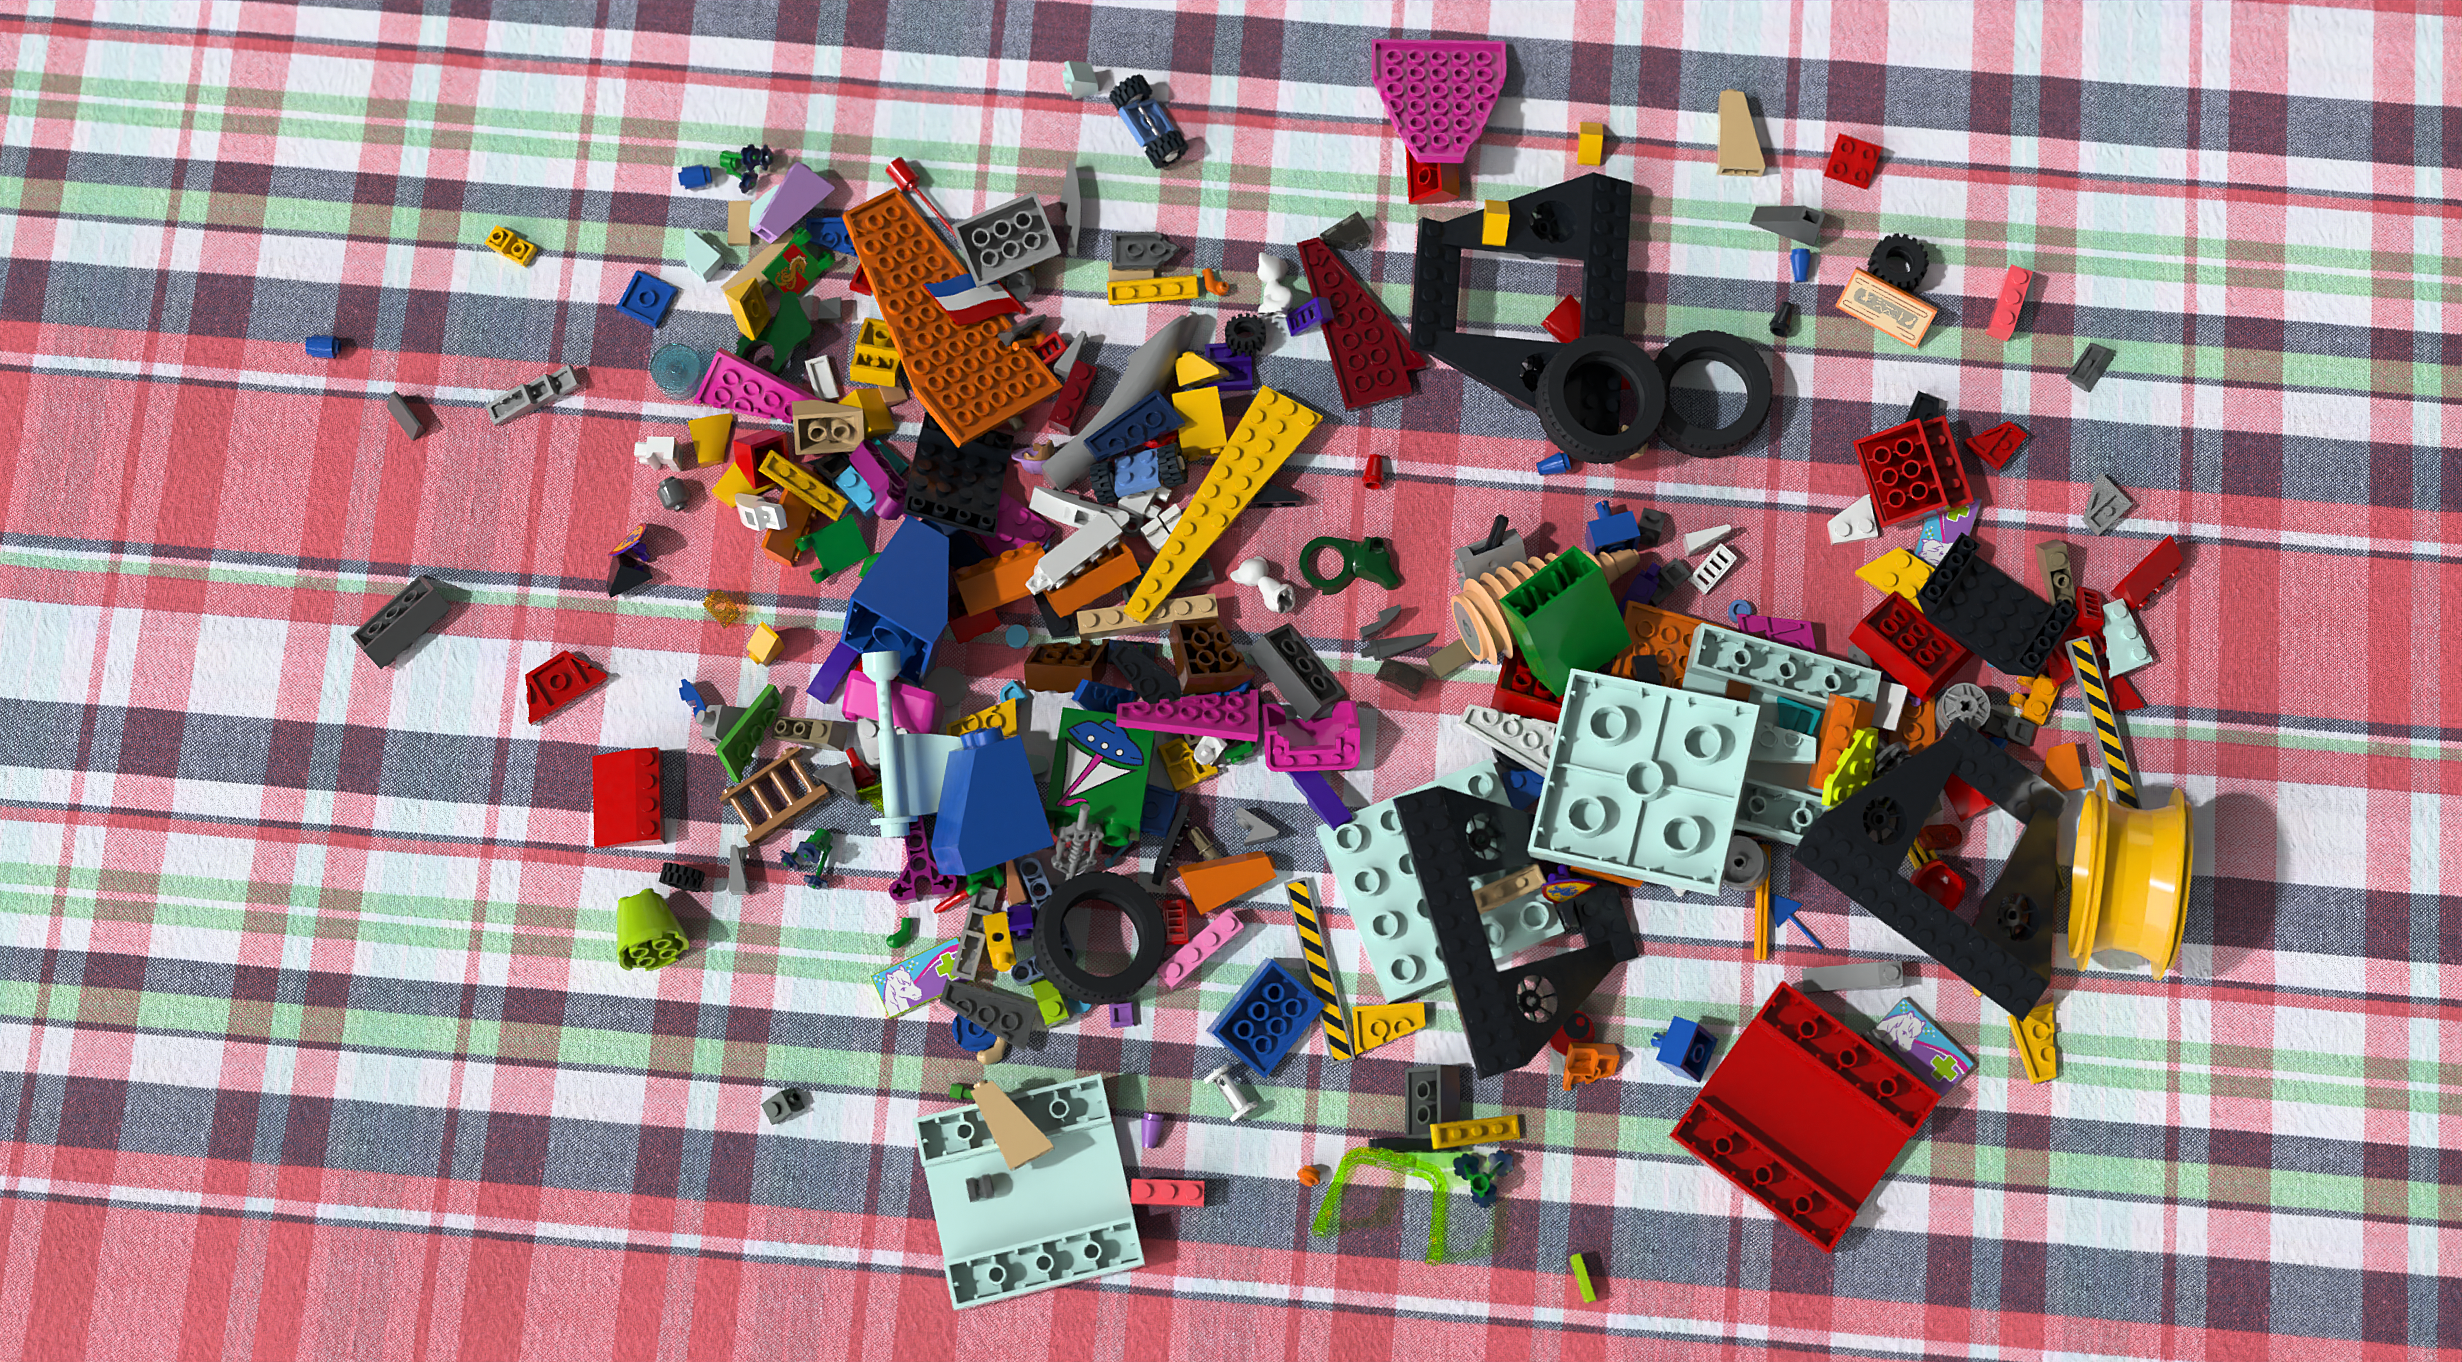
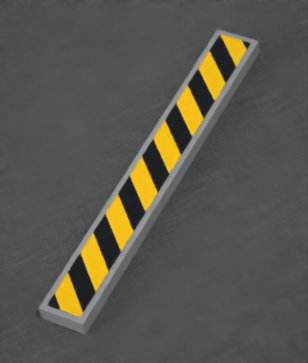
M2085 636L2067 641L2065 645L2113 802L2125 808L2142 809L2090 637Z
M1307 877L1284 882L1312 993L1325 1004L1318 1015L1331 1064L1335 1066L1354 1061L1355 1056Z

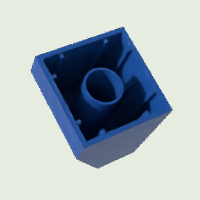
M910 515L906 517L852 593L840 639L841 643L860 654L900 651L901 671L897 675L919 688L922 687L935 667L948 623L949 538L944 535L942 528L938 524L926 519L919 521Z
M1001 726L989 729L984 727L960 735L963 747L948 753L931 845L939 874L969 875L1054 845L1021 736H1004Z

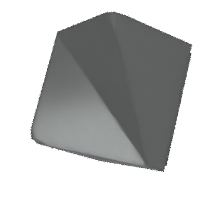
M834 297L819 302L818 320L820 324L843 323V301L841 297Z

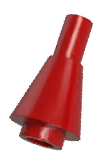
M854 747L847 749L845 752L852 763L851 766L857 788H870L875 784L877 775L859 758Z

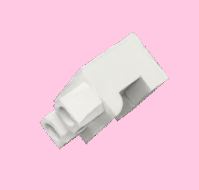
M647 436V442H635L634 455L636 458H639L640 464H648L654 471L660 469L661 465L664 464L668 465L673 472H682L683 449L675 437Z
M1161 479V487L1121 497L1118 501V508L1137 515L1142 520L1145 517L1153 520L1159 517L1162 511L1160 507L1153 504L1155 499L1158 498L1167 503L1172 495V490L1164 485L1163 479Z
M1176 504L1160 514L1159 519L1156 517L1140 528L1141 536L1157 555L1182 517L1181 510Z

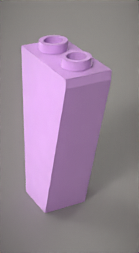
M797 161L787 172L752 231L771 244L828 196L835 187L826 178L812 172L809 166Z

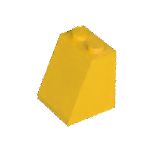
M1213 386L1172 394L1173 409L1185 422L1184 427L1177 429L1180 448L1185 459L1195 461L1201 459V456H1219L1227 444L1218 387Z

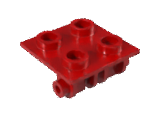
M1839 133L1824 176L1867 190L1882 147Z

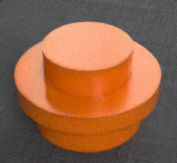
M1304 1165L1297 1172V1176L1300 1178L1299 1181L1306 1186L1318 1185L1320 1182L1319 1176L1321 1173L1314 1167Z

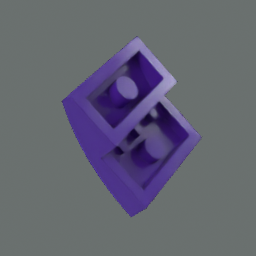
M1226 343L1205 344V357L1229 371V376L1207 383V388L1217 386L1218 391L1253 390L1251 352L1246 357L1245 353L1238 356L1237 351L1233 354L1231 348H1227Z

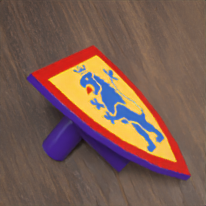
M640 523L608 555L616 556L631 548L643 562H646L651 556L646 551V545L638 542L645 535L648 526L645 523Z
M1567 865L1558 866L1559 875L1551 873L1548 876L1549 882L1542 884L1541 891L1544 898L1548 901L1559 904L1572 897L1576 898L1597 885V882L1584 879H1570Z

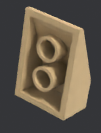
M819 400L792 401L796 455L854 451L861 441L864 440L862 408Z

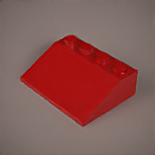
M1896 591L1892 592L1866 615L1848 638L1920 699L1938 683L1967 651L1952 637L1928 622L1922 612Z
M1516 644L1513 646V657L1509 659L1504 656L1490 708L1558 724L1565 693L1557 697L1531 673L1521 648Z
M659 747L635 748L592 756L594 849L665 845L663 752Z

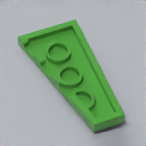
M768 684L715 748L733 782L741 783L744 777L741 773L745 766H750L754 759L751 756L757 745L761 746L766 727H771L784 703L775 685Z

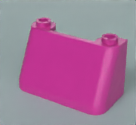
M1355 700L1336 703L1332 709V718H1314L1308 722H1305L1303 719H1286L1285 710L1279 704H1262L1265 761L1269 770L1273 772L1346 770L1358 765L1360 760V725Z

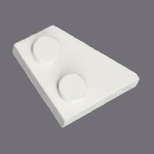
M1866 494L1828 521L1827 527L1831 546L1877 539L1878 532L1869 494Z

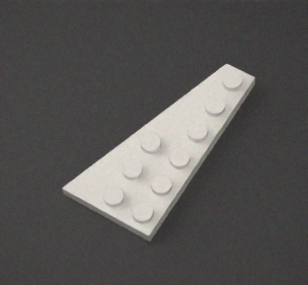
M1471 704L1466 707L1457 727L1545 778L1558 724L1522 718L1520 715L1500 713L1497 710Z

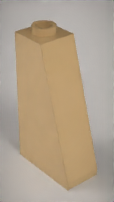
M1735 89L1721 91L1718 99L1717 175L1762 177L1765 163L1744 92H1738Z
M983 1080L974 1085L975 1089L970 1092L1011 1172L1054 1150L1052 1143L993 1081L987 1082V1080Z

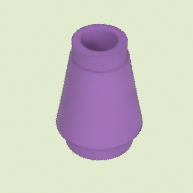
M1144 1112V1118H1141L1142 1147L1156 1149V1144L1165 1123L1163 1115Z

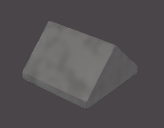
M848 761L814 772L813 776L819 785L824 784L830 791L860 806L862 800L856 786L853 770Z

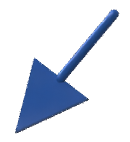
M1770 893V908L1777 928L1789 918L1819 949H1822L1823 946L1792 915L1802 904Z

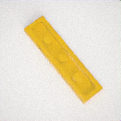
M1197 274L1107 281L1109 305L1199 298Z
M773 450L768 453L758 469L834 521L839 519L849 502Z
M1517 1115L1430 1125L1433 1149L1521 1138Z

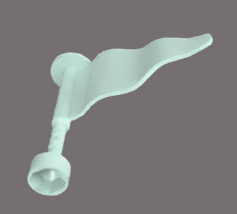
M900 651L862 654L863 673L873 682H876L880 726L878 743L885 817L870 819L871 825H880L881 837L910 835L909 822L918 821L919 815L938 812L948 753L963 747L961 738L955 736L897 734L893 721L890 680H893L901 671ZM1026 754L1032 775L1047 771L1048 760L1045 756Z

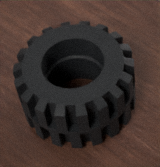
M1896 233L1892 238L1888 235L1883 241L1880 240L1868 260L1869 267L1867 272L1907 293L1908 291L1913 292L1920 285L1928 270L1929 260H1926L1928 253L1927 251H1922L1924 245L1922 243L1918 245L1916 243L1918 239L1915 237L1911 240L1908 238V234L1900 237L1899 233ZM1889 257H1900L1908 263L1910 271L1896 273L1888 267L1886 259Z

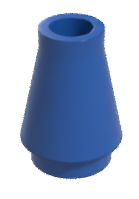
M1793 249L1792 255L1789 257L1794 282H1808L1812 259L1810 249Z
M1560 451L1536 463L1540 476L1561 474L1571 470L1568 455Z

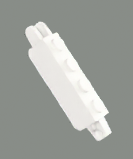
M1124 510L1112 517L1108 514L1100 513L1040 558L1034 567V575L1025 584L1033 595L1045 589L1050 591L1054 587L1057 589L1061 588L1067 583V577L1071 574L1078 575L1085 569L1084 565L1087 562L1091 561L1094 563L1103 555L1102 551L1108 548L1111 550L1120 542L1118 538L1123 532L1122 529L1129 522L1130 515Z

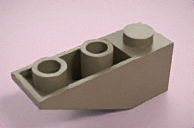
M2057 539L2036 544L2035 550L2038 567L2051 607L2058 599H2061L2076 609V598L2067 545Z
M777 716L771 738L823 750L843 752L848 729L833 721Z

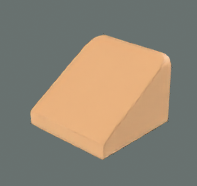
M899 378L895 387L878 385L886 407L907 400Z

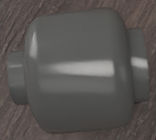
M672 476L658 484L657 496L666 510L674 509L675 512H679L688 506L687 502L690 500L691 494L682 479Z

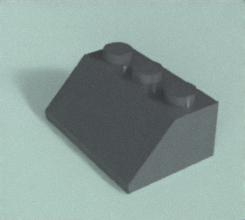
M1440 1064L1405 1068V1139H1432L1430 1125L1460 1121V1067Z

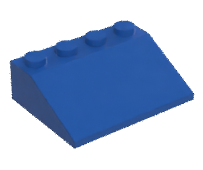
M1265 958L1207 1028L1206 1032L1265 1079L1325 1004L1273 959Z

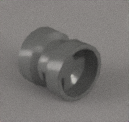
M990 1173L982 1175L978 1179L974 1177L966 1179L970 1202L978 1201L982 1197L987 1199L995 1197Z

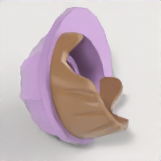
M1048 440L1045 446L1034 443L1033 447L1017 449L1012 452V458L1021 462L1026 472L1042 475L1041 465L1057 452H1055L1053 441Z

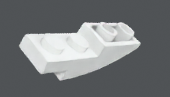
M1036 485L1034 486L1029 508L1042 515L1076 528H1082L1100 513H1105L1112 517L1116 513L1123 511L1079 500L1077 495Z
M742 493L735 494L741 522L748 528L761 531L765 528L781 530L788 527L786 512L782 505L768 503L764 500V497Z

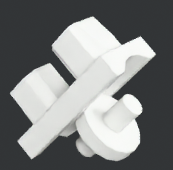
M1203 736L1194 749L1195 760L1199 764H1210L1212 766L1227 746L1225 742L1227 738Z

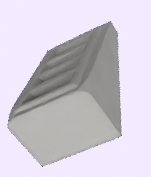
M1081 331L1055 364L1054 372L1056 375L1068 378L1076 359L1080 361L1088 342L1085 331Z
M732 844L730 847L728 890L732 895H750L741 851L737 845Z

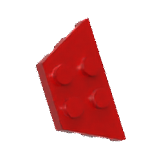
M2075 616L2046 659L2054 688L2074 675L2065 642L2089 636L2097 659L2107 649L2106 637L2103 635L2102 627L2096 632L2075 626Z
M566 650L525 674L529 709L528 722L531 726L535 725L608 680V676Z

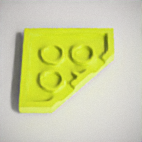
M1868 727L1856 731L1853 736L1855 742L1850 749L1845 748L1836 762L1839 767L1834 774H1829L1824 782L1821 804L1833 806L1871 782L1872 771L1875 767V750L1878 745V729Z

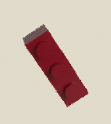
M1076 359L1048 418L1051 429L1071 436L1098 379L1096 367Z

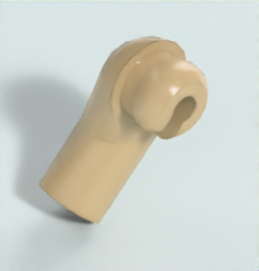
M997 1037L993 1048L978 1052L977 1060L983 1065H990L1000 1061L1005 1052L1007 1042Z

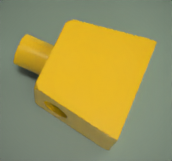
M1006 911L983 916L987 946L993 968L998 969L1000 972H1007L1011 969V966L1017 964ZM996 933L1003 934L1002 941L996 942Z

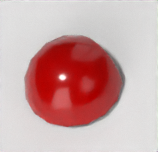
M1934 859L1921 864L1914 870L1909 880L1951 912L1960 904L1966 888V881L1948 868L1940 859Z

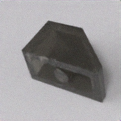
M1357 211L1322 232L1320 239L1327 247L1354 252L1357 249H1365L1371 244L1373 232Z
M1386 658L1374 679L1415 701L1425 685L1428 675L1408 664Z

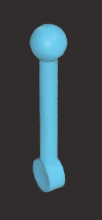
M1129 840L1128 844L1122 846L1111 858L1105 859V866L1108 868L1112 867L1114 861L1134 841Z

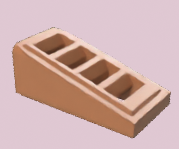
M1014 859L1006 861L1009 907L1028 904Z

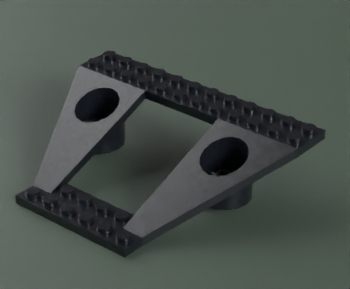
M1592 172L1506 201L1509 205L1510 218L1505 246L1482 244L1484 209L1445 222L1425 217L1419 219L1409 350L1431 355L1503 395L1513 407L1537 414L1535 396L1540 375L1556 353L1568 343L1456 333L1461 250L1470 249L1522 254L1531 260H1541L1546 257L1584 260L1579 337H1586L1590 334H1608L1624 338L1632 182ZM1522 363H1527V370ZM1586 363L1573 370L1564 385V399L1570 414L1582 427L1596 434L1613 436L1617 435L1619 431L1622 374L1615 369L1603 364Z
M1957 717L1954 718L1942 737L1818 815L1790 854L1796 861L2021 1022L2025 1020L2051 982L2057 822L2071 799ZM1951 773L2025 825L1991 890L1983 896L1979 905L1978 915L1972 926L1897 873ZM1886 797L1887 801L1882 807H1878L1876 798ZM1871 800H1872V806H1873V808H1867V809H1866V806H1867V805L1871 802ZM1892 803L1896 814L1889 815L1887 808ZM1896 817V825L1892 828L1889 826L1890 818ZM1863 823L1868 826L1866 830L1863 826ZM1888 828L1892 832L1883 839L1881 830ZM1872 830L1877 831L1878 841H1873L1868 836ZM2019 893L2020 896L2015 903H2011L2010 894ZM2024 899L2029 909L2022 910L2019 906ZM2029 913L2028 920L2025 924L2022 921L2023 914ZM2020 923L2024 928L2016 934L2014 926ZM2005 925L2009 926L2010 936H2006L2002 932Z
M1436 786L1393 799V803L1478 1078L1482 1080L1525 1067L1617 963L1639 957L1617 885L1612 881L1571 871V865H1567L1570 879H1584L1597 882V885L1574 898L1573 903L1586 947L1497 971L1469 879L1543 860L1530 857L1528 852L1536 815L1443 786ZM1474 820L1484 822L1482 829H1477ZM1468 823L1472 830L1470 833L1466 831ZM1488 826L1492 829L1494 835L1490 836L1486 831ZM1492 838H1496V848L1490 845ZM1489 850L1494 853V856L1491 859H1486L1484 851ZM1524 980L1535 983L1532 990H1527ZM1519 985L1522 991L1520 994L1517 993ZM1538 986L1542 989L1545 996L1540 997L1536 992ZM1546 998V1009L1541 1007V999ZM1536 1011L1545 1014L1540 1022H1537L1534 1013ZM1525 1013L1529 1014L1530 1019L1525 1016Z

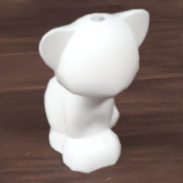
M1263 252L1259 254L1257 274L1258 278L1263 283H1266L1263 304L1258 308V314L1269 318L1287 317L1288 309L1293 302V294L1288 287L1280 285V282L1285 279L1288 265L1277 256L1268 255Z
M1261 556L1245 560L1238 570L1230 574L1231 579L1236 583L1246 586H1259L1264 598V604L1270 611L1284 614L1295 606L1296 597L1293 587L1287 584L1281 585L1274 578L1267 577L1269 567L1266 560Z

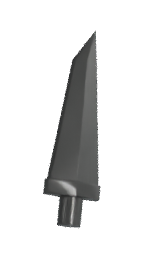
M1438 633L1369 640L1370 647L1360 649L1361 658L1373 656L1374 661H1379L1427 644Z

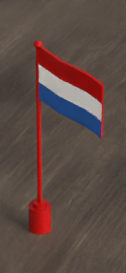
M903 157L893 160L885 170L888 176L903 192L915 191L956 238L952 226L917 188L920 179L918 174ZM968 273L943 282L922 285L957 326L976 324L999 315L1020 312L1021 315H1025L1028 311L1027 307L1024 308L1000 280L977 288L972 274Z

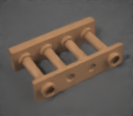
M798 746L787 748L781 753L780 758L736 787H728L722 792V796L719 797L724 806L729 803L732 804L748 828V834L744 837L752 848L831 796L824 784L820 786L814 784L798 760V757L803 755ZM789 763L807 789V795L801 799L795 798L778 772ZM768 777H771L788 803L786 805L787 808L781 812L774 809L758 785ZM748 790H751L768 816L767 821L761 825L754 822L738 798Z

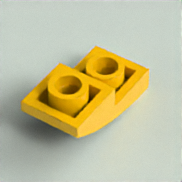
M498 225L494 227L484 242L485 245L525 268L538 251L534 245L518 238L514 233Z

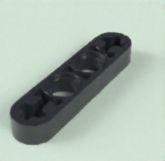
M1368 1139V1152L1373 1153L1462 1152V1146L1433 1149L1432 1139Z

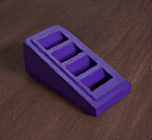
M1316 297L1290 312L1285 318L1291 337H1295L1332 320L1334 315L1329 299ZM1296 317H1298V320H1299V323H1300V326H1299V327H1298V324H1297V321H1296Z

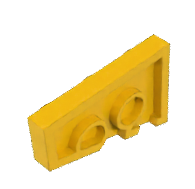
M2053 1002L2032 1008L2023 1022L2012 1015L2007 1016L2031 1085L2056 1077V1058L2053 1044V1033L2055 1032L2052 1011H2054Z

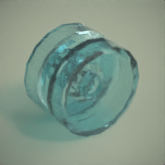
M670 343L661 347L654 353L650 362V373L657 388L665 397L673 400H686L695 396L705 378V371L696 352L689 346L681 343Z

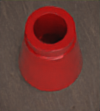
M1379 454L1369 455L1362 476L1363 486L1367 489H1380L1384 483L1383 457Z

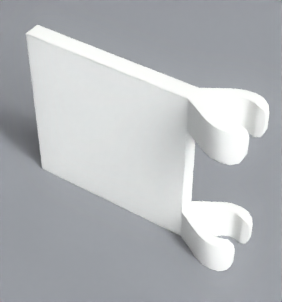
M1883 681L1879 682L1875 702L1876 708L1871 723L1872 727L1897 731L1909 691L1907 687Z

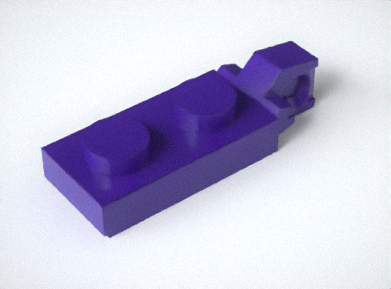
M1652 562L1646 572L1641 570L1637 574L1618 605L1622 619L1625 604L1628 600L1645 605L1649 603L1659 587L1657 585L1660 580L1656 577L1662 567Z

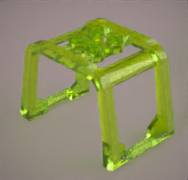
M1356 1147L1349 1150L1341 1159L1312 1225V1235L1324 1239L1333 1207L1348 1170L1354 1165L1365 1164L1421 1178L1431 1185L1433 1189L1431 1223L1424 1265L1437 1266L1443 1258L1447 1181L1444 1173L1430 1162L1419 1160L1416 1156L1410 1154L1393 1153L1394 1151L1386 1148Z

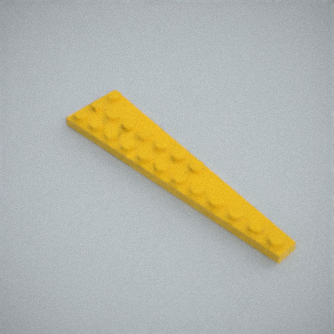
M1263 385L1127 603L1123 613L1145 624L1165 601V598L1173 592L1183 577L1188 575L1197 561L1202 559L1211 545L1223 535L1252 502L1255 495L1266 486L1268 480L1281 469L1282 464L1294 454L1297 447L1323 421V416Z

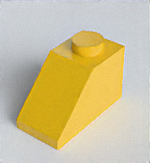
M1195 352L1183 353L1182 357L1175 361L1180 387L1191 389L1229 376V371L1207 357L1195 354Z
M763 621L759 624L746 646L750 652L748 657L755 664L759 665L762 663L765 667L786 648L780 637Z

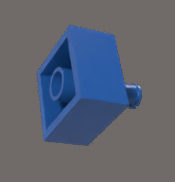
M1604 500V505H1602L1601 501L1596 503L1594 506L1599 519L1587 522L1584 538L1589 553L1599 555L1600 552L1613 553L1626 549H1635L1637 551L1641 535L1633 511L1612 515L1609 501Z
M1674 1016L1666 1035L1655 1032L1653 1037L1658 1038V1040L1651 1038V1045L1660 1048L1656 1060L1676 1076L1700 1083L1718 1039L1700 1024Z

